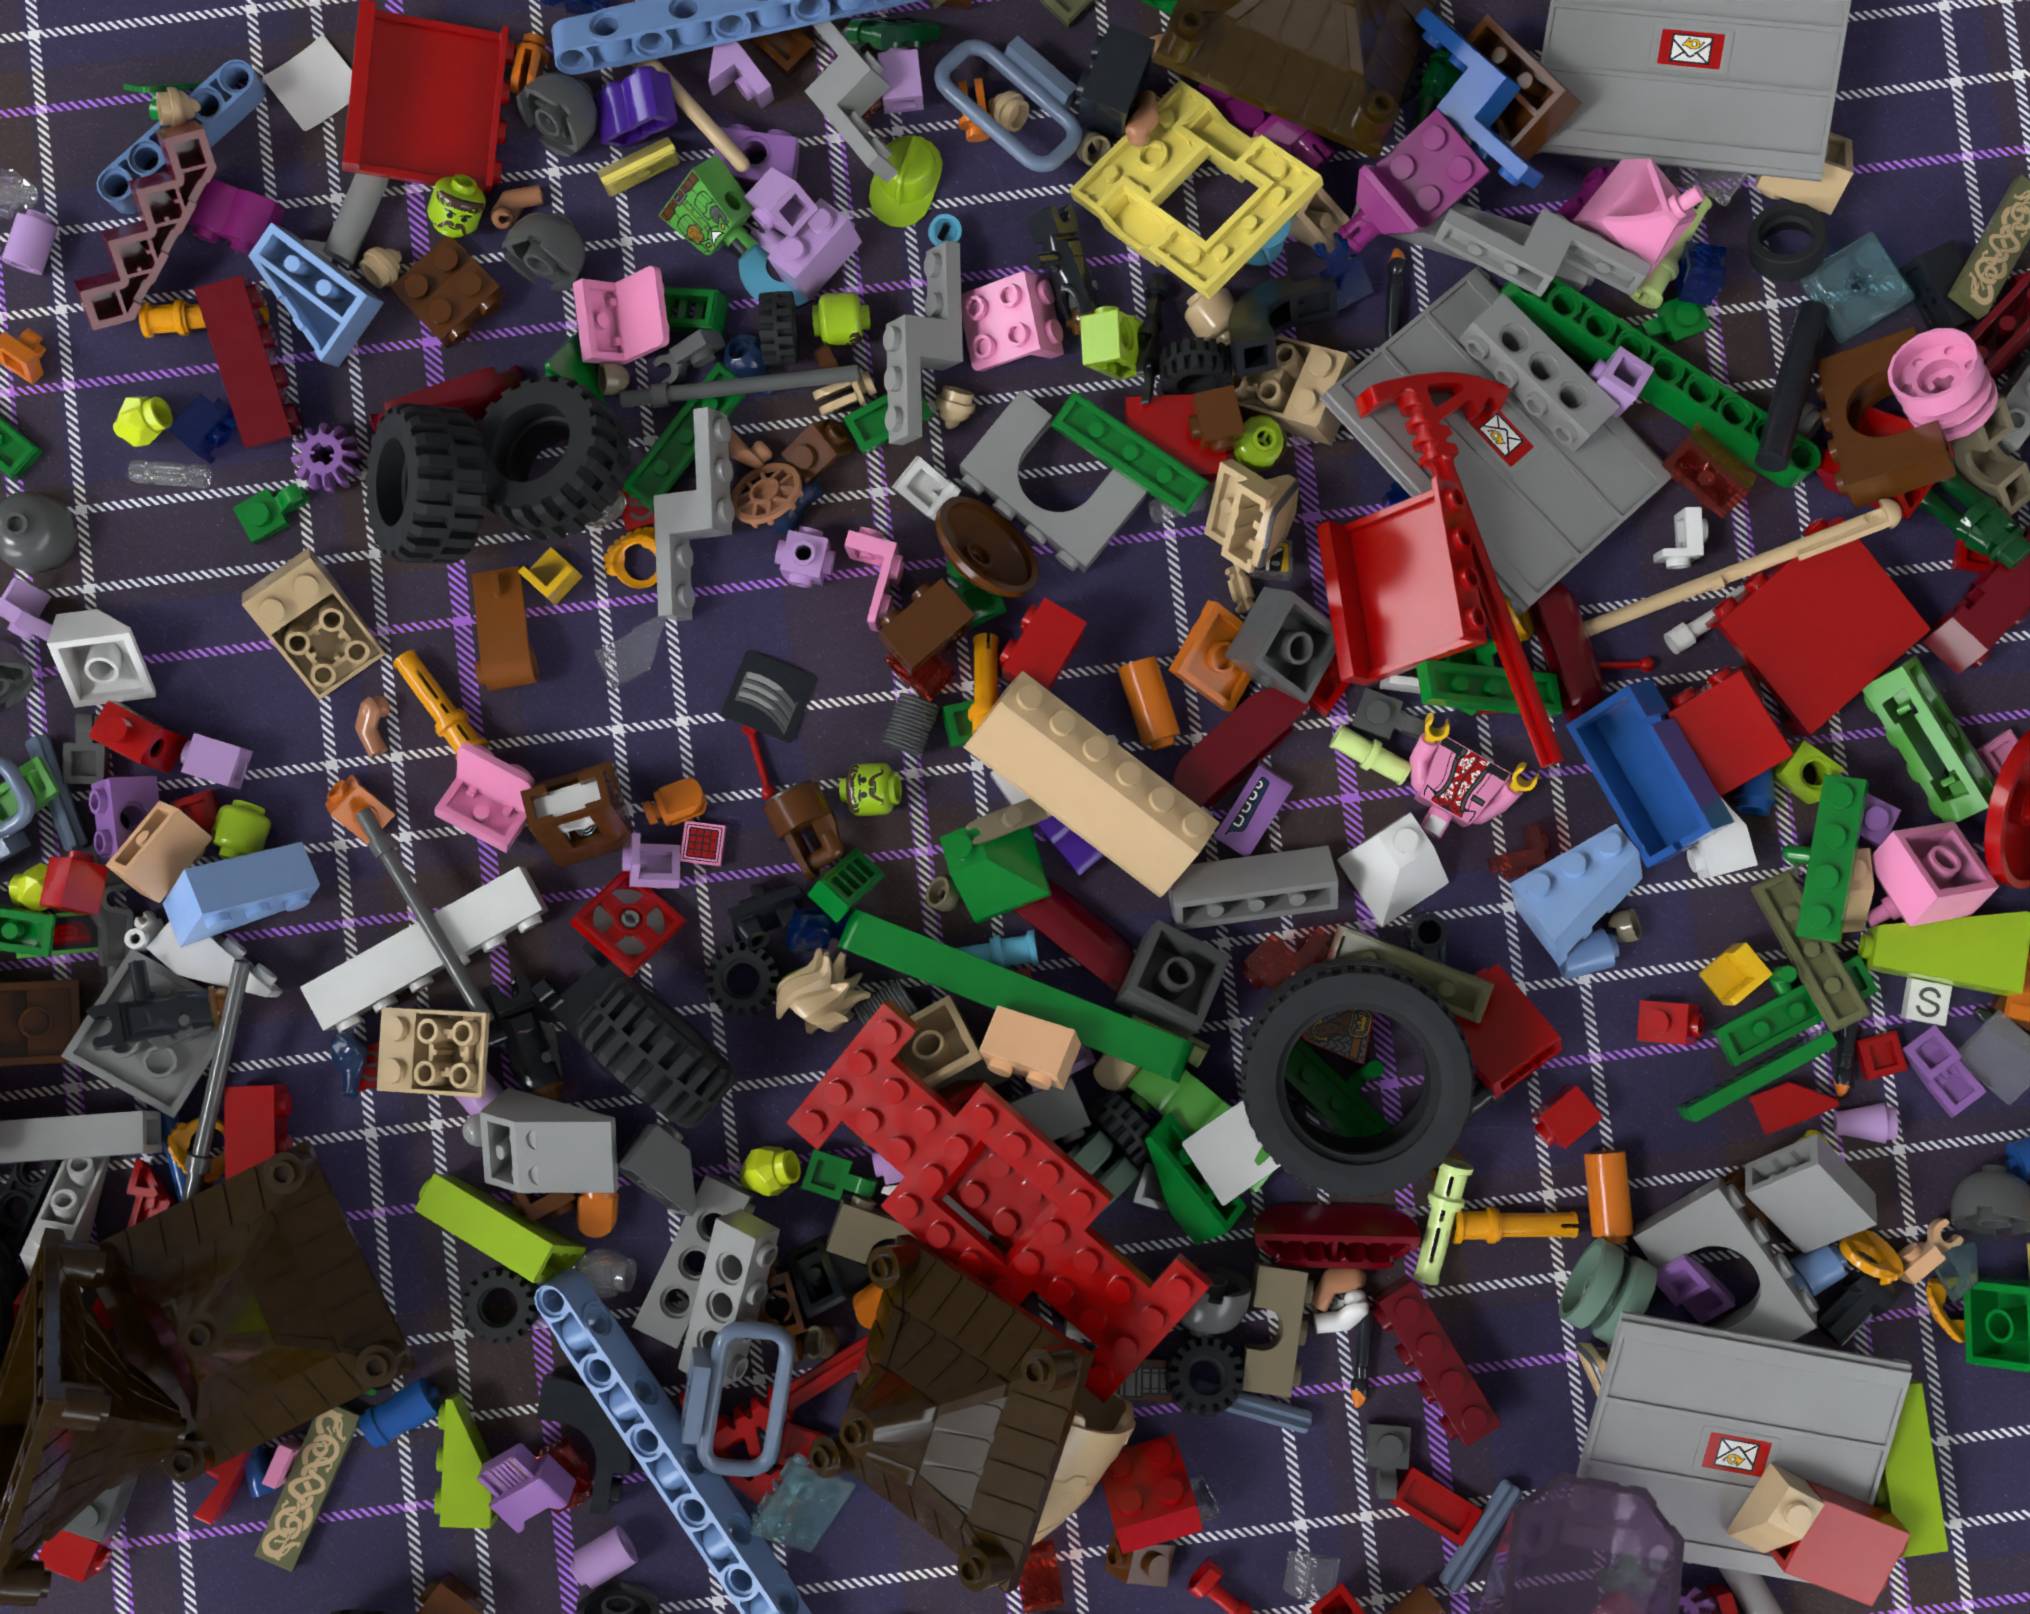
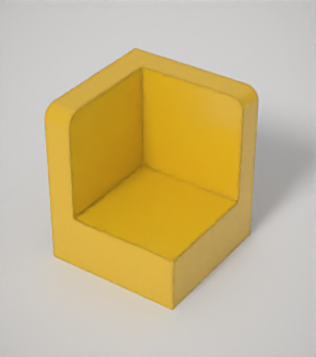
M552 547L529 570L524 566L518 570L526 580L555 606L583 577Z
M1747 942L1733 943L1699 972V977L1723 1005L1738 1004L1773 975Z

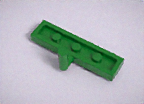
M1492 637L1487 639L1488 643L1476 647L1478 665L1428 659L1416 665L1421 700L1424 705L1521 714L1504 668L1495 667L1493 655L1498 651ZM1531 671L1548 717L1553 718L1562 713L1556 674Z
M1824 774L1812 846L1787 845L1782 850L1783 857L1793 866L1802 867L1808 863L1795 934L1799 938L1841 944L1869 789V781L1867 779Z
M1853 955L1842 961L1863 999L1879 991L1860 955ZM1773 966L1769 968L1773 975L1768 979L1777 996L1712 1029L1731 1066L1736 1067L1823 1021L1803 983L1794 987L1791 986L1790 982L1794 981L1797 977V971L1794 967Z
M1297 1040L1287 1060L1284 1083L1336 1135L1343 1137H1366L1378 1134L1392 1127L1357 1094L1368 1081L1383 1073V1065L1379 1061L1373 1060L1357 1068L1344 1081L1304 1041Z

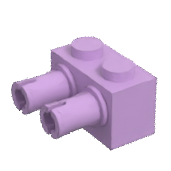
M822 198L815 203L818 210L792 238L784 236L774 227L768 231L759 223L757 225L763 232L761 233L755 227L750 232L757 245L770 254L767 258L782 281L809 301L862 243L849 218Z

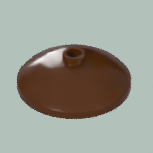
M952 497L941 505L935 518L937 537L948 560L962 577L984 591L1002 597L1024 596L1036 585L1039 570L1035 555L1026 539L1009 520L989 505L969 497Z

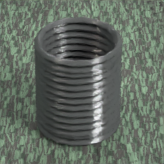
M899 693L900 697H897L898 702L894 706L895 709L891 714L890 721H888V728L884 733L885 735H883L882 741L886 745L915 756H923L922 752L925 751V744L929 740V733L932 732V725L936 721L935 718L939 714L940 708L936 704L917 696Z
M899 979L890 982V985L883 987L880 991H876V994L873 993V996L859 1002L858 1005H854V1009L864 1026L887 999L895 1003L908 1016L919 1012Z

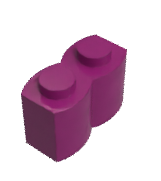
M211 179L198 198L197 206L187 224L194 229L193 235L211 244H217L218 239L231 242V249L248 256L270 223L280 225L284 209L276 201Z

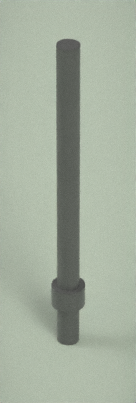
M857 364L670 386L668 382L651 384L648 389L621 391L620 403L622 408L653 405L654 408L670 407L672 402L860 381L861 374Z
M370 807L359 811L355 816L370 840L368 847L376 860H382L472 1012L490 1013V1023L495 1019L494 1015L398 856L396 850L399 847L390 833L385 834Z
M234 960L194 1146L193 1150L187 1153L184 1170L188 1173L181 1202L200 1193L204 1176L210 1173L213 1160L210 1149L251 967V962Z

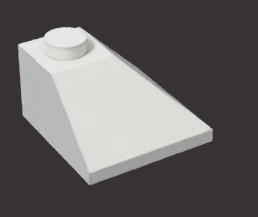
M98 609L56 614L47 645L74 708L106 704L108 700L123 702L156 697V689L130 627Z
M1411 812L1401 816L1336 860L1380 927L1385 926L1449 883L1433 844Z

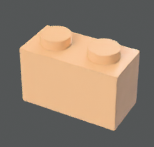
M159 800L105 866L141 895L160 903L164 897L168 896L183 870L189 868L191 864L196 863L203 856L205 847L213 837L180 809Z
M997 1006L979 1052L986 1065H988L987 1068L997 1075L1011 1077L1013 1073L1025 1077L1029 1084L1037 1088L1049 1090L1050 1086L1064 1090L1080 1050L1081 1042L1074 1029Z

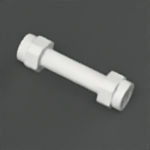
M1743 585L1726 595V598L1729 596L1736 598L1745 588ZM1713 609L1687 625L1682 622L1664 634V640L1674 654H1679L1696 643L1695 638L1711 629H1708L1705 623L1715 615L1712 612Z

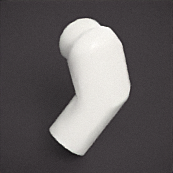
M153 911L143 912L142 917L135 918L134 925L136 928L130 929L125 934L124 942L129 948L140 952L148 951L146 947L164 928L162 919H157Z
M1362 1290L1346 1292L1344 1296L1346 1306L1339 1311L1314 1313L1313 1319L1316 1334L1349 1331L1357 1325L1369 1312L1370 1304L1366 1303L1365 1292Z

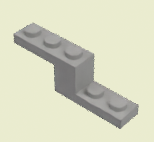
M842 18L813 24V27L836 52L838 57L805 92L864 164L888 183L898 173V170L888 160L893 153L877 136L871 139L867 135L871 127L861 117L890 88V85L880 75L885 68L868 50L863 55L859 50L862 47L861 45L849 43L846 36L847 26L843 30L838 26L843 21Z
M1451 208L1433 239V242L1539 297L1542 296L1553 280L1562 261L1630 296L1634 294L1646 278L1652 264L1641 259L1636 253L1623 250L1604 240L1599 234L1588 232L1569 222L1564 216L1551 213L1542 208L1530 227L1522 245L1514 242L1508 235L1495 232L1476 222L1473 217L1458 213Z
M944 241L926 251L924 261V273L927 276L925 313L928 317L905 314L886 324L883 346L887 351V370L884 375V386L888 392V410L885 415V426L889 433V444L905 445L922 437L921 368L944 371L963 362L960 243Z
M709 407L693 409L697 490L654 495L658 616L675 621L693 620L692 607L695 603V594L691 587L693 552L689 540L732 535V522L735 517L730 493L733 468L729 460L728 442L731 439V426L726 414Z

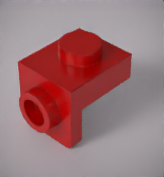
M1640 1000L1637 1041L1697 1045V1038H1701L1704 1031V1016L1702 1013H1699V1005Z

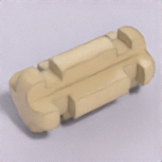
M1234 565L1225 570V575L1230 577V580L1227 582L1232 600L1238 606L1235 608V611L1238 614H1247L1255 603L1253 602V598H1255L1250 576L1246 575L1245 570Z

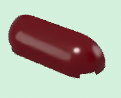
M513 365L510 370L496 373L495 367L492 366L400 396L382 405L385 412L400 403L457 407L468 414L476 423L478 419L483 420L487 414L485 409L492 401L496 404L503 397L501 393L510 387L514 389L521 387L520 382L526 379L522 367L518 365ZM384 412L378 415L377 413L369 415L374 432L377 431V423L384 416Z
M1558 581L1528 608V612L1548 669L1557 676L1562 709L1569 724L1605 700L1606 684L1575 596L1564 583Z
M1275 688L1264 689L1254 693L1181 759L1175 770L1173 787L1200 808L1203 805L1208 809L1211 808L1295 731L1291 725L1301 716L1308 713L1310 705Z
M1047 879L1051 896L1013 911L1118 994L1135 956L1131 945L1121 934L1061 886Z
M1280 1204L1262 1211L1254 1222V1237L1258 1249L1261 1248L1267 1255L1273 1257L1277 1265L1285 1267L1386 1269L1395 1266L1394 1261L1406 1255L1410 1250L1415 1252L1421 1240L1419 1228L1410 1217L1400 1211L1383 1206Z

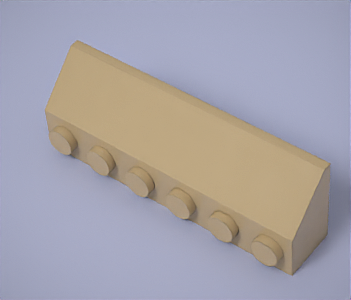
M1024 671L1007 686L963 747L1158 897H1162L1199 855L1220 823Z

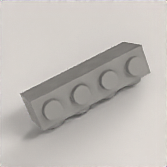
M1329 846L1190 864L1168 889V896L1175 928L1187 930L1338 909V877Z

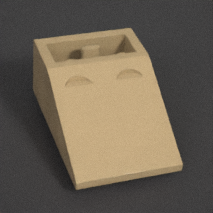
M1277 335L1275 337L1276 370L1237 378L1232 366L1233 383L1231 385H1234L1240 412L1251 417L1259 415L1271 417L1279 422L1286 432L1332 446L1341 422L1319 398L1357 366L1348 353Z
M310 547L242 593V606L318 700L386 654L336 580Z
M382 1007L377 1091L485 1098L490 1013Z

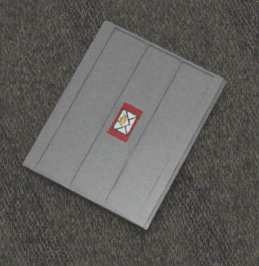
M1551 0L1540 62L1582 104L1536 154L1550 153L1617 161L1622 159L1651 158L1656 165L1821 182L1851 0Z
M1478 267L1469 272L1319 398L1411 497L1433 489L1431 482L1433 476L1427 467L1420 468L1418 459L1423 456V453L1414 451L1411 442L1416 438V435L1408 434L1405 423L1410 418L1401 416L1397 403H1390L1364 419H1360L1354 401L1371 385L1416 374L1456 372L1480 376L1497 382L1495 376L1479 360L1470 356L1466 348L1458 341L1470 324L1499 298L1501 292ZM1511 391L1502 409L1493 417L1488 415L1484 406L1482 412L1471 422L1466 421L1462 410H1457L1440 422V424L1448 425L1451 429L1452 436L1447 439V442L1455 443L1459 454L1454 459V465L1502 594L1512 603L1510 606L1519 616L1675 475L1620 416L1617 419L1610 416L1573 453L1566 445L1560 443L1554 437L1553 432L1536 416L1530 414L1524 407V404ZM1449 393L1429 394L1433 405L1436 407L1452 398V395Z
M1621 1311L1559 1540L1810 1583L1784 1573L1769 1552L1762 1553L1730 1537L1726 1531L1770 1462L1804 1480H1810L1873 1506L1912 1377V1372L1910 1371L1912 1365L1908 1361L1901 1359H1885Z

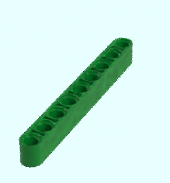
M1556 277L1553 278L1541 297L1526 289L1523 290L1522 287L1510 281H1507L1501 289L1499 297L1504 293L1552 341L1591 366H1594L1599 359L1606 362L1620 346L1652 366L1654 370L1639 394L1641 398L1783 488L1795 487L1820 465L1821 453L1818 447L1797 432L1786 470L1769 472L1759 468L1755 463V457L1767 417L1765 411Z
M854 908L837 946L996 1010L997 1006H1001L1074 1029L1082 1045L1177 1083H1180L1195 1045Z

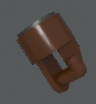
M806 780L780 791L766 801L763 811L778 841L787 842L799 868L807 879L812 881L820 876L819 869L843 855L844 847L840 841L838 821L818 782ZM814 829L822 847L811 853L802 835Z

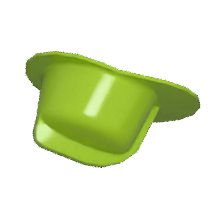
M915 135L896 138L887 145L893 153L888 160L898 170V173L888 183L874 173L870 185L869 200L872 211L880 221L891 227L904 228L914 225L921 220L931 206L941 177L943 162L940 152L932 142Z

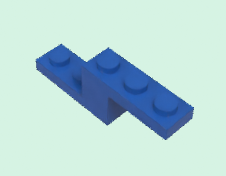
M1424 7L1415 18V21L1426 30L1421 37L1438 51L1445 46L1453 53L1448 60L1463 72L1436 108L1440 109L1462 136L1467 134L1474 141L1471 147L1481 158L1487 162L1494 158L1502 165L1497 172L1515 187L1522 182L1534 189L1543 179L1544 175L1490 128L1522 87L1440 16Z

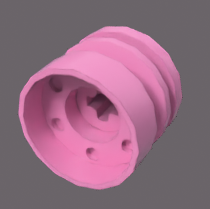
M1936 328L1916 335L1903 344L1892 357L1887 371L1889 385L1897 400L1903 406V411L1913 428L1938 420L1947 441L1968 436L1983 426L1994 413L1998 401L1996 383L1991 377L1989 369L1984 365V360L1975 342L1967 333L1954 328Z

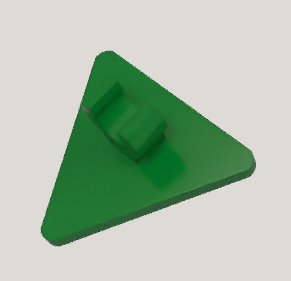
M204 81L124 83L123 90L152 93L153 99L149 104V114L152 120H159L156 92H166V87H176L178 90L196 89Z
M577 331L545 362V376H556L558 379L567 377L576 380L580 385H585L606 405L604 396L600 394L598 388V376L594 363L582 362L579 331Z

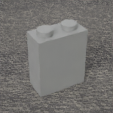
M1818 1133L1745 1164V1195L1804 1254L1877 1225L1876 1194Z

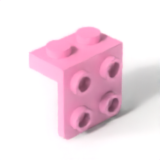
M648 266L615 283L583 278L573 283L582 362L598 364L601 362H614L623 366L663 348L669 343V324L665 306L664 284L659 267Z
M1021 271L961 295L962 322L971 366L974 370L986 371L1028 355L1048 359L1064 355L1062 346L1063 329L1056 317L1054 307L1055 296L1048 277L1028 271Z
M860 527L859 533L851 530L848 531L844 546L849 559L881 567L867 618L870 629L879 632L881 627L879 623L893 610L894 601H892V595L889 594L892 584L900 585L905 562H903V556L899 553L897 543L884 540V534L880 531Z
M463 742L458 748L456 778L435 807V816L507 853L527 824L520 791L535 787V780L522 766L517 764L510 765L496 758L484 746Z

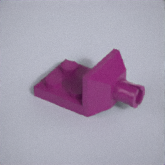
M1201 84L1197 87V91L1207 97L1231 125L1251 138L1263 135L1289 154L1293 153L1305 165L1316 172L1320 170V164L1324 167L1336 153L1315 132L1207 85Z
M1436 109L1375 166L1365 164L1359 169L1356 203L1360 209L1345 225L1338 228V232L1343 239H1351L1347 244L1357 253H1360L1371 240L1381 233H1424L1492 171L1440 109Z

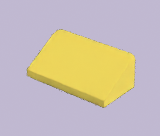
M666 137L599 169L597 173L609 197H612L679 165L680 159L673 143Z

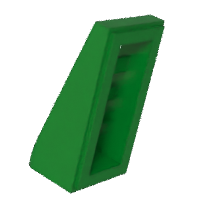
M664 287L669 331L693 334L702 329L719 331L723 337L729 301L719 290ZM675 301H679L677 318H673ZM695 303L694 317L689 319L691 305Z
M855 848L818 880L807 895L838 923L883 880L886 874L858 848ZM847 868H848L856 877H858L864 884H862L860 881H858V880L847 870ZM834 884H836L845 894H843Z

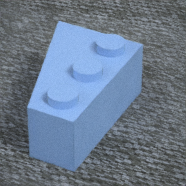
M270 223L248 256L275 296L285 305L293 317L292 321L297 328L307 337L315 349L314 353L319 360L339 368L384 302L291 231Z
M1614 824L1510 883L1516 911L1559 967L1568 958L1567 953L1581 938L1585 940L1592 933V926L1606 912L1610 913L1643 878L1640 854L1619 826Z
M298 842L184 869L164 900L163 906L181 948L284 910L295 911L310 903V898L319 888L320 883L303 843Z

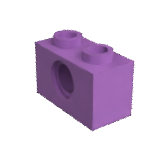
M731 124L728 128L720 127L747 158L754 152H762L767 155L762 163L750 164L748 170L739 172L714 147L713 155L717 154L743 190L750 191L771 167L796 181L800 156L797 137H793L791 133L779 129H771L768 133L754 132L750 127L740 124Z
M157 776L112 777L91 784L92 791L89 795V806L92 813L95 814L97 830L94 835V848L100 856L101 865H106L158 803ZM121 812L128 817V829L120 821Z

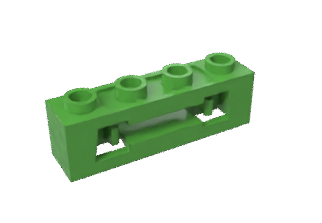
M1916 655L1881 673L1862 690L1867 707L1880 718L1885 727L1888 741L1893 747L1899 749L1907 762L1906 767L1910 777L1916 783H1920L1928 796L1929 807L1935 816L1941 818L1944 823L1952 821L1957 823L1989 807L1995 782ZM1915 705L1918 712L1916 714H1914L1913 712L1908 713V711L1912 710L1913 706ZM1946 768L1950 772L1949 777H1947L1944 772Z

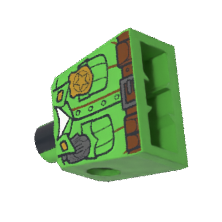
M717 154L690 171L659 214L667 224L704 255L710 256L727 245L739 259H742L757 245L756 240L743 228L754 208L744 197L746 193Z

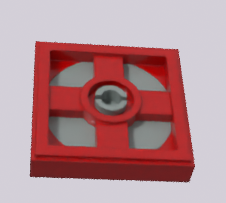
M621 871L572 917L570 925L625 974L632 978L684 927L687 920L650 887H629L630 871Z

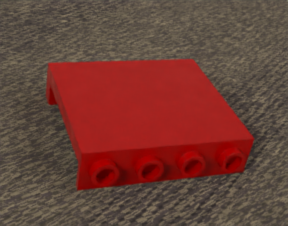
M359 0L342 171L435 186L436 182L441 178L463 174L475 180L484 195H490L492 184L500 185L502 160L495 159L497 144L504 145L507 121L499 120L501 105L508 106L511 81L503 80L505 65L512 66L515 41L508 40L509 27L503 26L501 33L376 10V2Z
M1434 477L1431 478L1433 489L1345 525L1327 521L1316 526L1340 681L1366 686L1414 669L1417 664L1426 659L1440 660L1488 643L1485 630L1487 619L1481 607L1478 590L1480 579L1474 567L1471 550L1473 538L1467 527L1464 509L1466 498L1460 484Z
M1821 517L1809 524L1802 533L1808 536L1842 523L1845 520L1842 517L1826 520ZM1860 539L1853 540L1801 561L1796 557L1769 567L1765 572L1761 570L1752 574L1742 584L1745 588L1744 591L1736 598L1729 596L1717 604L1712 610L1715 615L1705 623L1708 629L1719 628L1790 716L1784 723L1794 735L1813 734L1931 630Z

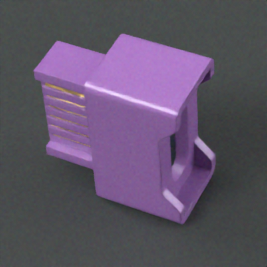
M521 1443L484 1463L477 1477V1480L493 1494L489 1507L517 1533L524 1530L527 1519L547 1508L561 1510L566 1507L576 1480L548 1453L537 1459Z

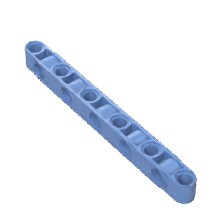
M640 0L557 21L551 29L555 66L565 74H582L923 0Z
M574 1268L562 1269L536 1291L534 1299L539 1313L740 1614H812L801 1598L796 1586L722 1476L711 1473L702 1466L697 1457L696 1445L682 1444L681 1415L610 1310L602 1303L580 1271Z

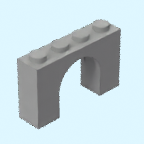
M1020 391L960 464V474L964 476L961 482L976 495L980 496L984 492L995 501L992 505L993 508L1007 520L1011 521L1015 517L1026 526L1025 534L1040 546H1043L1046 542L1058 552L1055 557L1071 571L1079 568L1085 573L1145 500L1147 492L1113 469L1084 504L1073 510L1052 512L1033 504L1026 497L1020 486L1018 471L1023 459L1051 426L1052 415Z
M1720 1176L1635 1226L1634 1240L1650 1263L1657 1269L1684 1254L1688 1255L1697 1249L1708 1246H1721L1737 1251L1753 1265L1760 1280V1286L1756 1295L1745 1306L1708 1327L1791 1342L1817 1328L1816 1311L1819 1310V1306L1807 1288L1799 1289L1792 1279L1795 1273L1786 1257L1782 1253L1775 1255L1767 1243L1770 1241V1237L1762 1223L1757 1218L1751 1221L1742 1208L1746 1204L1738 1189L1733 1184L1727 1186Z

